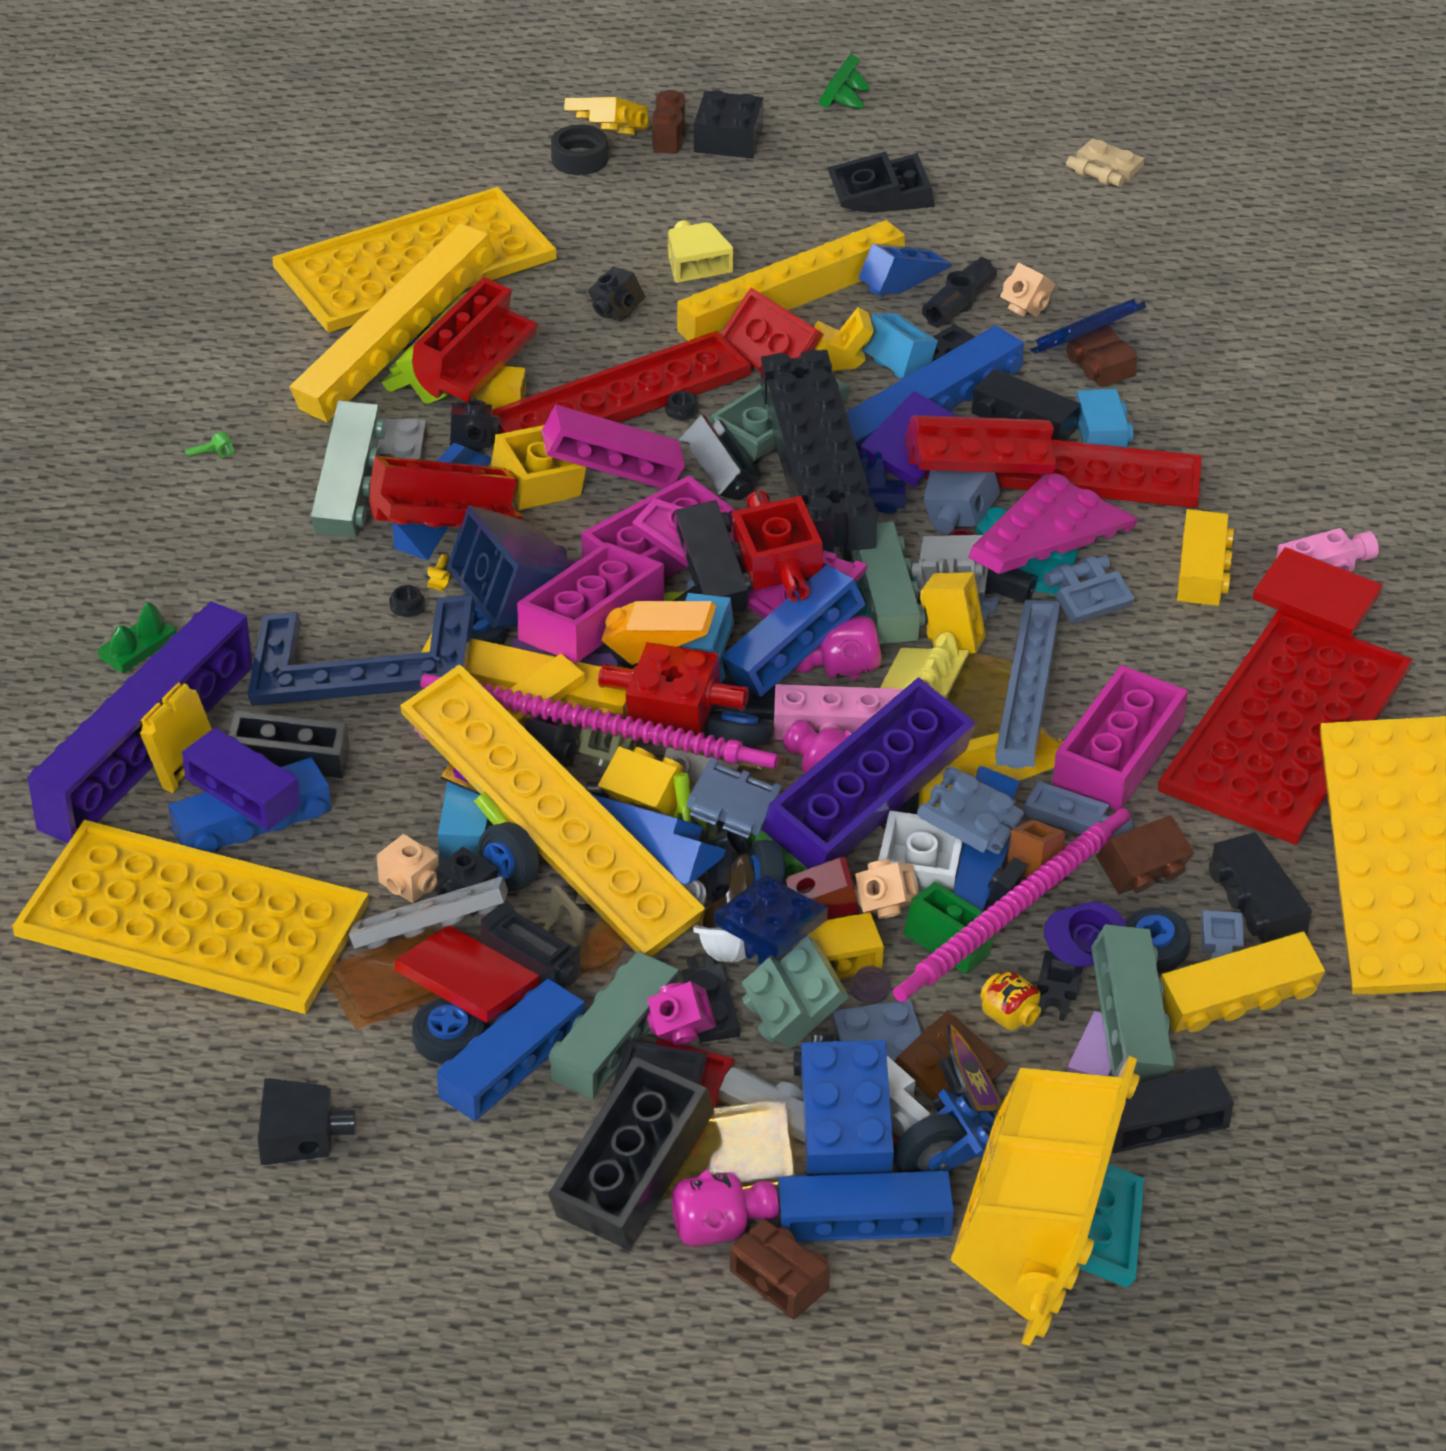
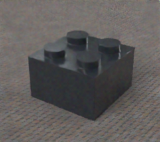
M719 90L704 91L694 121V152L753 159L763 127L764 97L747 93L741 95L730 94Z

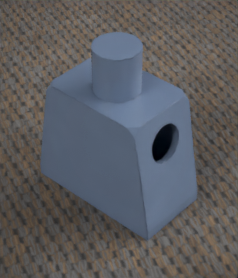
M930 470L924 503L930 523L934 525L938 532L949 534L954 530L955 526L974 527L978 525L1001 491L995 472Z

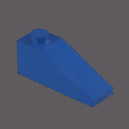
M872 244L858 278L868 284L867 289L874 294L885 296L886 293L901 294L950 268L952 263L928 249Z

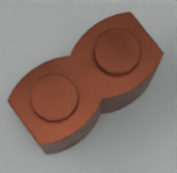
M665 90L659 92L655 100V111L652 115V148L655 153L677 154L682 148V135L685 131V95L683 92L676 90Z
M1102 323L1069 334V344L1066 347L1069 360L1072 363L1077 362L1084 370L1086 377L1089 380H1094L1098 386L1103 387L1136 376L1137 356L1125 341L1119 340L1117 334L1109 325Z

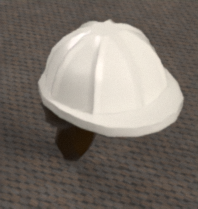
M748 854L740 855L732 863L729 869V889L727 893L705 908L700 916L698 925L693 926V932L699 934L703 948L717 961L739 962L754 950L759 935L763 933V927L760 926L763 918L761 905L751 894L755 873Z

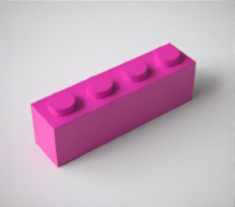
M555 404L542 429L547 456L664 489L675 483L685 466L678 440Z

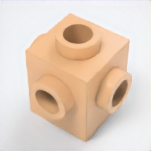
M1018 263L1012 275L1004 282L1003 292L1000 297L1010 303L1007 309L1023 318L1026 313L1037 317L1047 307L1050 301V294L1056 284L1043 274Z
M402 834L377 854L379 883L387 887L394 895H400L413 904L426 893L433 891L437 886L436 868L439 866L438 855L428 846H423Z
M890 859L879 860L867 864V871L855 874L857 884L854 891L858 904L862 907L863 912L877 913L878 919L901 915V908L910 906L912 898L919 894L913 864L898 862L891 864Z

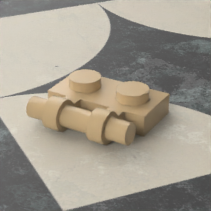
M1092 138L1077 151V157H1068L1066 167L1074 169L1076 174L1083 177L1086 174L1099 179V183L1104 185L1113 184L1121 187L1125 179L1129 180L1144 167L1145 158L1135 155L1129 150H1122L1102 140Z

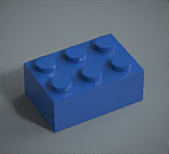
M886 1040L801 1043V1080L807 1176L892 1173L894 1151Z

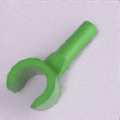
M217 432L212 437L211 442L186 448L185 453L186 456H193L216 451L222 458L234 454L235 449L227 433Z

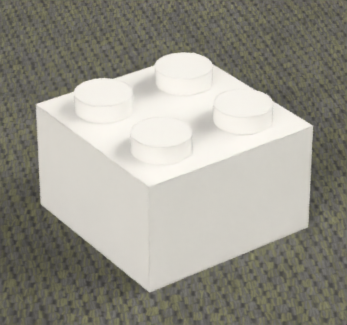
M890 810L878 861L890 859L891 864L897 862L913 864L919 893L933 882L940 884L953 893L963 841L922 820L918 814Z

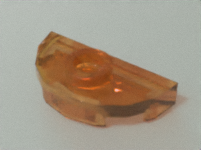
M603 918L579 944L581 946V972L579 977H581L582 973L607 972L617 964L623 953L622 937Z

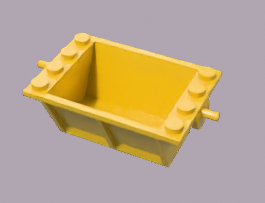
M1128 1057L1118 1077L1020 1068L995 1116L950 1260L1028 1320L1021 1344L1030 1346L1035 1336L1044 1338L1053 1313L1057 1314L1061 1308L1066 1289L1071 1290L1080 1269L1079 1264L1085 1266L1090 1257L1094 1240L1088 1238L1121 1115L1125 1107L1126 1098H1132L1140 1075L1133 1073L1137 1061L1134 1057Z

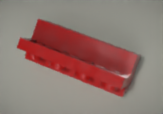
M483 277L414 343L412 356L413 371L418 382L429 394L438 399L444 392H447L464 401L471 400L536 334V322L509 310L512 289Z
M913 415L909 421L904 439L909 464H918L919 470L1053 474L1056 467L1051 443L1054 429L1050 420Z
M375 456L370 481V507L375 520L390 521L397 524L414 523L425 524L431 527L449 526L461 528L468 505L523 520V516L512 506L517 479L506 468Z

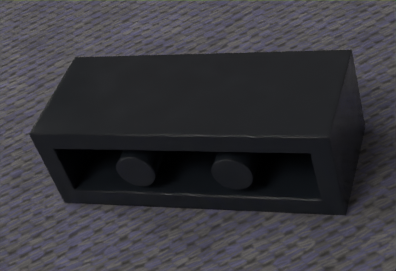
M993 369L973 389L972 414L984 418L1050 420L1054 429L1051 440L1066 441L1078 428L1081 403Z
M717 500L675 510V529L697 594L728 597L731 599L732 611L747 608L748 593L752 592V584L748 572H741L739 563L742 562L741 551L737 541L731 542L728 533H731L732 529L727 512L721 513Z
M234 711L228 736L235 737L241 744L254 752L263 754L275 765L283 767L312 757L324 777L343 778L350 749L346 723Z
M1253 832L1214 843L1212 861L1209 862L1210 875L1215 883H1221L1226 890L1231 907L1240 910L1246 920V926L1250 934L1258 936L1262 943L1303 931L1307 936L1312 909L1258 834Z
M1216 1067L1191 1069L1184 1073L1162 1078H1151L1147 1081L1139 1082L1132 1098H1126L1112 1153L1229 1128L1234 1102Z

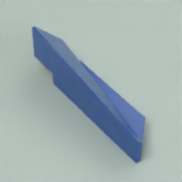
M453 443L437 462L488 466L492 459L489 456ZM392 523L394 548L428 560L449 526L431 527L425 524Z
M591 794L671 875L685 885L695 881L725 855L726 849L699 841L703 826Z

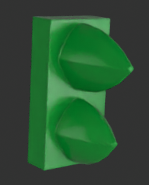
M851 53L827 85L818 104L829 108L832 102L835 101L847 107L864 108L862 101L854 90L869 91L870 88L864 76L855 69L860 61L858 57Z
M145 602L138 617V622L130 628L119 625L113 633L111 640L97 649L98 657L123 674L160 650L177 631L163 621L162 615L156 606Z

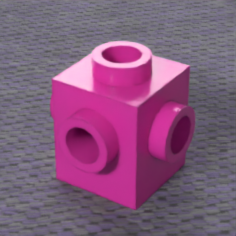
M691 981L684 984L672 983L665 985L659 989V994L647 998L650 1012L647 1013V1020L652 1032L658 1037L672 1042L674 1045H684L697 1039L696 1034L716 1027L706 989Z

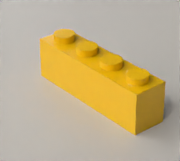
M1303 931L1162 974L1160 979L1164 986L1162 997L1164 1012L1169 1016L1170 1027L1174 1033L1188 1029L1189 1032H1197L1206 1028L1211 1021L1224 1018L1225 1021H1233L1243 1016L1247 1010L1257 1007L1263 1011L1269 1010L1277 1006L1283 999L1293 996L1297 1000L1307 998L1317 991L1325 969Z

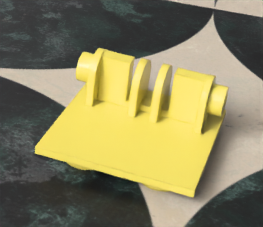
M949 632L938 635L935 640V648L932 649L900 648L880 688L905 689L919 677L940 695L947 698L969 651L958 650L955 636Z

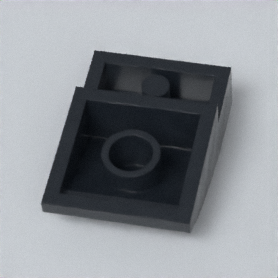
M885 151L827 167L841 207L868 213L935 207L932 188L918 153L889 160Z

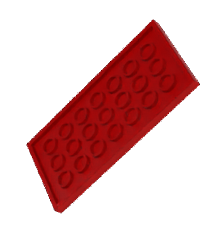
M1278 610L1160 778L1158 791L1297 846L1328 798L1320 736L1321 723L1378 720L1408 674L1412 658L1355 637L1348 638Z

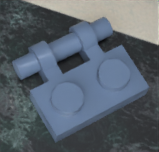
M1094 556L1085 557L1078 564L1071 566L1068 564L1059 565L1054 568V571L1044 574L1046 586L1059 585L1063 587L1058 590L1055 597L1057 601H1060V606L1072 625L1130 607L1135 600L1119 571L1105 573L1104 570L1110 567V561L1107 556L1097 558ZM1085 577L1089 580L1080 582L1078 578Z

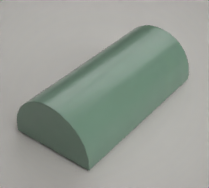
M836 379L844 404L849 396V386ZM761 384L708 417L712 426L717 420L724 422L752 463L776 448L767 414V405L764 403L761 392Z

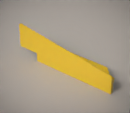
M1041 727L1034 767L1011 768L1009 766L996 765V748L999 733L970 739L967 749L946 768L954 767L976 778L978 767L983 766L1020 781L1054 768L1056 751L1064 741L1061 738L1058 740L1053 738ZM946 768L918 791V809L923 803H928L933 787L941 784Z

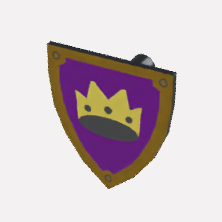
M952 1024L947 1025L951 1056L941 1060L938 1064L951 1089L949 1092L959 1097L962 1094L966 1095L974 1113L998 1112L1002 1101L986 1070L960 1033ZM939 1096L933 1099L937 1112L945 1107Z

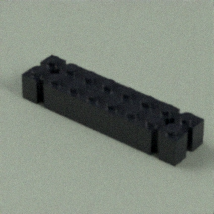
M808 350L801 352L799 358H790L784 353L761 356V392L764 403L767 405V414L790 498L802 497L821 538L823 551L834 553V547L847 546L848 551L876 548L877 513L872 497H869L868 483L836 377L832 373V364L828 351Z

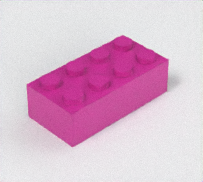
M688 475L581 532L582 558L607 542L664 563L665 580L687 566L632 530L633 520L654 498L681 507H689L717 500L721 513L727 512L731 526H733L732 511H734V508Z
M605 542L517 602L518 640L555 655L561 653L568 660L578 663L604 644L601 639L606 628L605 621L612 610L635 601H664V563Z
M1120 665L1056 751L1052 785L1109 804L1110 808L1117 811L1123 808L1182 726L1188 690Z

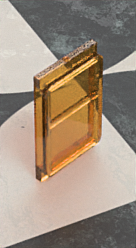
M427 929L419 935L404 937L337 962L332 966V970L325 981L329 986V991L334 994L345 1012V1017L350 1020L355 1030L441 998L395 971V959L438 931L434 932Z

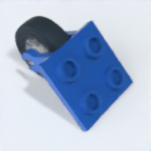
M943 1089L938 1096L945 1107L935 1115L924 1118L912 1125L897 1141L894 1148L896 1164L901 1172H920L924 1170L950 1172L955 1167L977 1156L983 1157L997 1113H974L966 1095L962 1094L959 1097Z

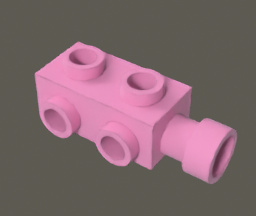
M1338 528L1280 544L1277 551L1278 557L1284 547L1352 572L1355 569L1357 559L1366 561L1376 558L1379 554V546L1375 535L1371 531L1356 534L1350 540L1345 532Z

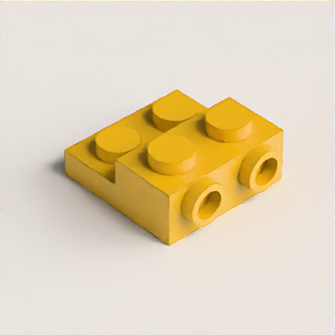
M618 97L565 98V111L575 113L577 119L589 120L591 123L601 125V130L617 131V135L634 136L635 131H647L649 124L648 106Z

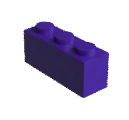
M213 728L182 751L186 780L267 831L300 807L298 778L292 772L283 770L269 761L263 754L254 752L241 744L235 737L228 736L217 728Z

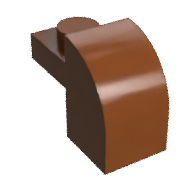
M1034 819L1012 829L1008 850V864L1014 857L1028 864L1023 879L1026 880L1029 875H1032L1034 871L1038 870L1039 867L1069 845L1064 843L1065 831Z

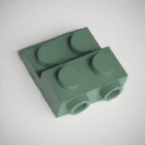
M810 936L803 939L780 962L772 957L766 959L742 982L747 992L742 997L744 1004L751 1012L759 1015L762 1020L757 1026L759 1032L770 1043L777 1041L788 1048L795 1047L849 997L818 941Z

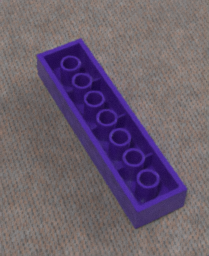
M210 601L200 612L194 614L192 619L178 633H175L156 654L152 655L133 676H130L110 698H107L100 708L87 720L83 721L76 731L63 743H60L52 754L31 771L27 778L38 831L68 844L84 820L97 823L154 767L140 735L143 726L141 719L158 702L161 704V707L163 705L162 698L178 682L181 686L185 683L189 689L197 691L204 711L207 714L253 668L247 615Z

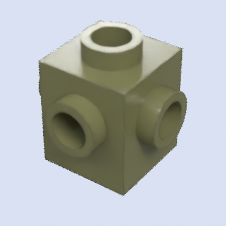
M590 726L586 730L583 728L581 730L579 753L592 756L590 762L592 764L608 767L618 746L633 751L636 747V741L633 740L632 736L625 739L622 733H620L617 737H612L609 747L608 739L613 735L612 731L604 734L600 728L599 731L594 732L592 726Z

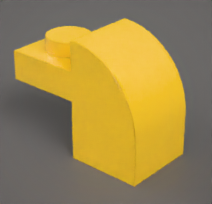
M857 307L840 330L820 321H817L814 325V328L824 334L814 350L828 351L832 371L856 369L866 360L862 346L870 341L874 332L867 311Z
M504 365L475 395V398L484 401L486 404H492V409L524 399L526 395V368Z

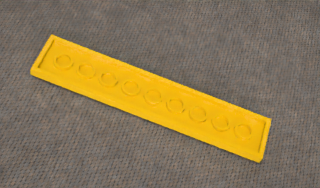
M460 664L400 705L402 715L480 794L485 791L509 822L520 825L528 832L535 843L537 852L635 952L639 951L652 957L699 921L705 907Z

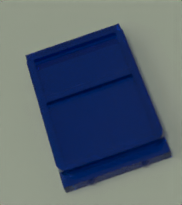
M1134 298L1104 309L1035 339L1037 346L1030 350L1036 354L1069 342L1144 309L1146 304L1144 301L1137 304Z

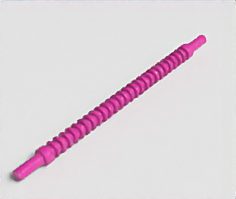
M424 673L421 679V687L426 688L438 680L440 676ZM478 682L506 710L512 708L513 713H518L522 710V714L527 716L531 712L534 718L542 715L543 720H548L549 717H552V721L555 723L562 719L564 725L572 722L573 727H578L579 724H582V728L585 730L592 726L594 732L599 731L601 728L604 734L612 731L613 736L617 737L622 733L625 739L632 736L634 741H638L642 738L646 744L652 740L655 746L663 743L664 748H669L670 745H673L676 751L683 747L685 753L694 750V754L698 756L701 752H704L706 758L713 754L716 759L720 760L724 757V761L731 764H738L739 761L772 769H776L778 765V754L744 747L741 741L730 739L728 742H725L723 737H720L717 741L713 735L705 738L702 732L695 736L692 730L684 733L683 728H678L677 731H674V727L671 725L664 729L662 723L654 726L652 721H648L644 724L641 718L634 722L631 716L623 719L622 714H617L616 717H613V713L610 711L604 715L601 709L593 712L592 707H587L583 710L580 704L573 708L571 702L563 705L561 700H557L553 703L550 697L543 701L540 695L534 699L531 693L523 696L522 691L519 690L513 694V690L510 688L504 692L501 686L493 689L492 684H487L484 687L482 682Z
M1121 808L1103 823L1097 822L1093 824L1081 836H1078L1076 840L1064 847L1057 855H1054L1051 860H1048L1038 870L1034 871L1032 875H1029L1026 880L1015 886L1000 901H996L987 911L981 913L967 927L961 929V932H957L947 943L942 944L941 948H937L934 953L923 959L916 965L915 972L893 989V995L896 1000L904 1002L924 985L930 986L937 982L947 971L953 969L954 965H958L968 954L974 952V949L979 948L994 933L999 932L1001 928H1004L1007 923H1010L1013 918L1017 917L1020 912L1025 911L1026 907H1030L1045 892L1051 890L1064 877H1067L1070 872H1073L1083 862L1087 861L1089 857H1092L1095 852H1098L1109 838H1112V834L1130 820V813L1126 809Z

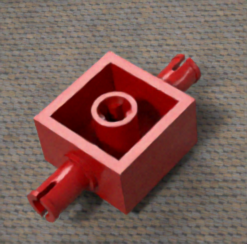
M759 490L762 501H759L754 491L746 500L749 508L732 511L734 542L737 541L745 571L749 574L754 590L783 584L790 601L797 602L794 591H797L802 601L810 594V588L806 584L805 578L813 577L823 568L821 538L801 496L770 503L769 496L765 491Z
M646 642L640 660L634 669L603 663L598 676L599 687L626 691L627 715L633 717L634 722L641 718L644 724L648 721H652L654 726L662 723L664 729L671 725L674 727V731H677L678 728H683L684 733L692 730L695 736L703 732L713 705L744 711L748 701V687L722 684L720 682L718 653Z

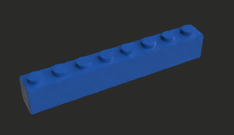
M995 325L847 411L846 414L858 453L864 441L913 391L951 411L965 400L970 401L973 399V389L993 369L1008 375L1017 373L1023 365L1024 342ZM859 455L861 462L866 460V458Z

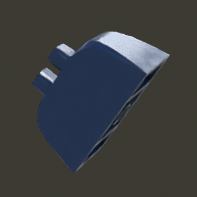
M468 505L448 562L447 570L467 595H473L477 608L494 629L518 627L517 602L575 564L576 561L567 559V550L561 545L554 544L543 531L532 524L514 517Z

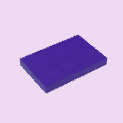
M913 391L860 446L858 454L916 487L930 473V470H919L918 464H909L904 439L911 417L913 415L958 416Z

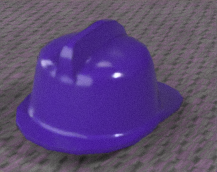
M1098 902L1084 903L1051 914L1044 924V937L1052 953L1064 963L1075 967L1094 966L1091 946L1104 925L1125 927L1127 925L1119 912L1109 905Z

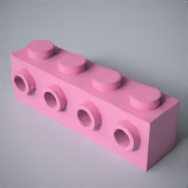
M776 684L774 740H783L787 730L798 720L807 721L817 734L828 728H838L844 732L848 729L853 733L904 689Z

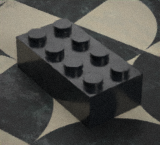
M634 1056L548 1193L556 1216L630 1251L714 1114L708 1089Z

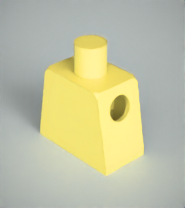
M682 220L673 229L668 231V257L676 283L733 272V247L711 223L705 222L691 225L689 221Z

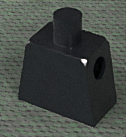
M264 1078L258 1132L261 1165L328 1157L331 1135L356 1134V1110H333L331 1089L328 1086Z

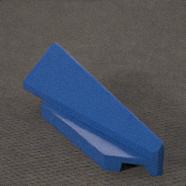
M979 766L977 769L976 779L998 792L1005 793L1011 799L1014 798L1020 781L983 766ZM1010 837L1000 854H995L987 849L983 853L963 842L953 892L955 895L983 911L991 892L988 884L995 871L999 867L1001 868L1009 849Z

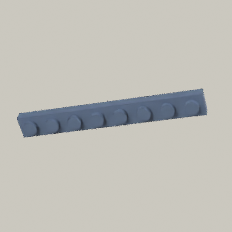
M1025 600L996 748V765H1004L1011 768L1034 767L1061 614L1060 601Z

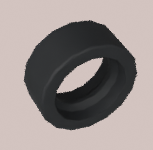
M583 124L570 125L559 129L551 138L552 164L557 170L571 175H589L600 171L608 162L607 135L594 126ZM572 148H588V149H591V150L578 151V152H577V151H571V150H569V149H572Z

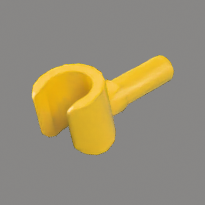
M442 554L435 567H428L427 575L430 577V580L427 583V587L443 591L449 584L450 573L444 570L449 559L447 555Z

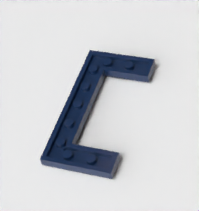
M473 595L437 598L430 652L294 665L301 625L298 613L262 615L247 695L251 706L423 690L425 688L421 687V679L424 673L442 677L459 664L467 671L476 608Z

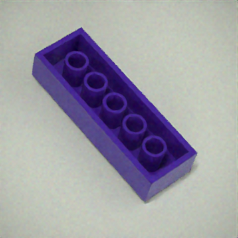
M918 677L774 799L768 806L762 831L778 842L780 846L808 869L846 856L888 819L890 810L897 811L967 749L976 723Z

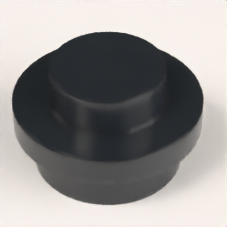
M677 391L669 396L668 401L665 403V412L673 419H690L698 413V403L690 392Z
M402 585L393 591L389 599V607L398 616L410 617L423 611L425 598L417 587Z

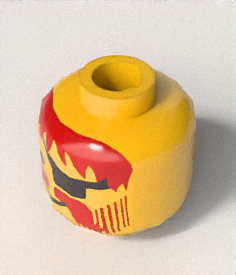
M1008 971L992 975L981 990L980 998L982 999L983 1012L1007 1030H1015L1022 1025L1030 1027L1036 1022L1041 1013V1008L1038 1006L1041 999L1040 991L1016 972Z

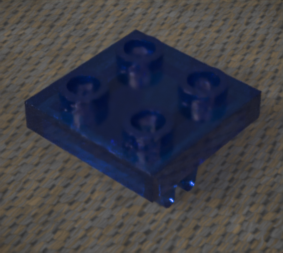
M863 451L860 460L869 487V497H872L874 507H877L878 512L895 513L897 508H905L906 492L904 481L885 479L881 452L877 451L875 459L870 461L868 459V452Z
M764 875L715 912L714 925L742 939L746 957L751 959L757 954L758 963L761 965L770 955L779 958L827 921L828 907Z

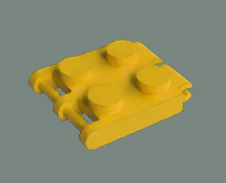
M179 682L162 698L163 705L161 707V704L158 702L141 719L143 726L140 732L162 788L171 793L178 789V783L185 777L182 751L212 730L197 691L189 689L185 683L181 686ZM182 766L183 768L174 776V773Z

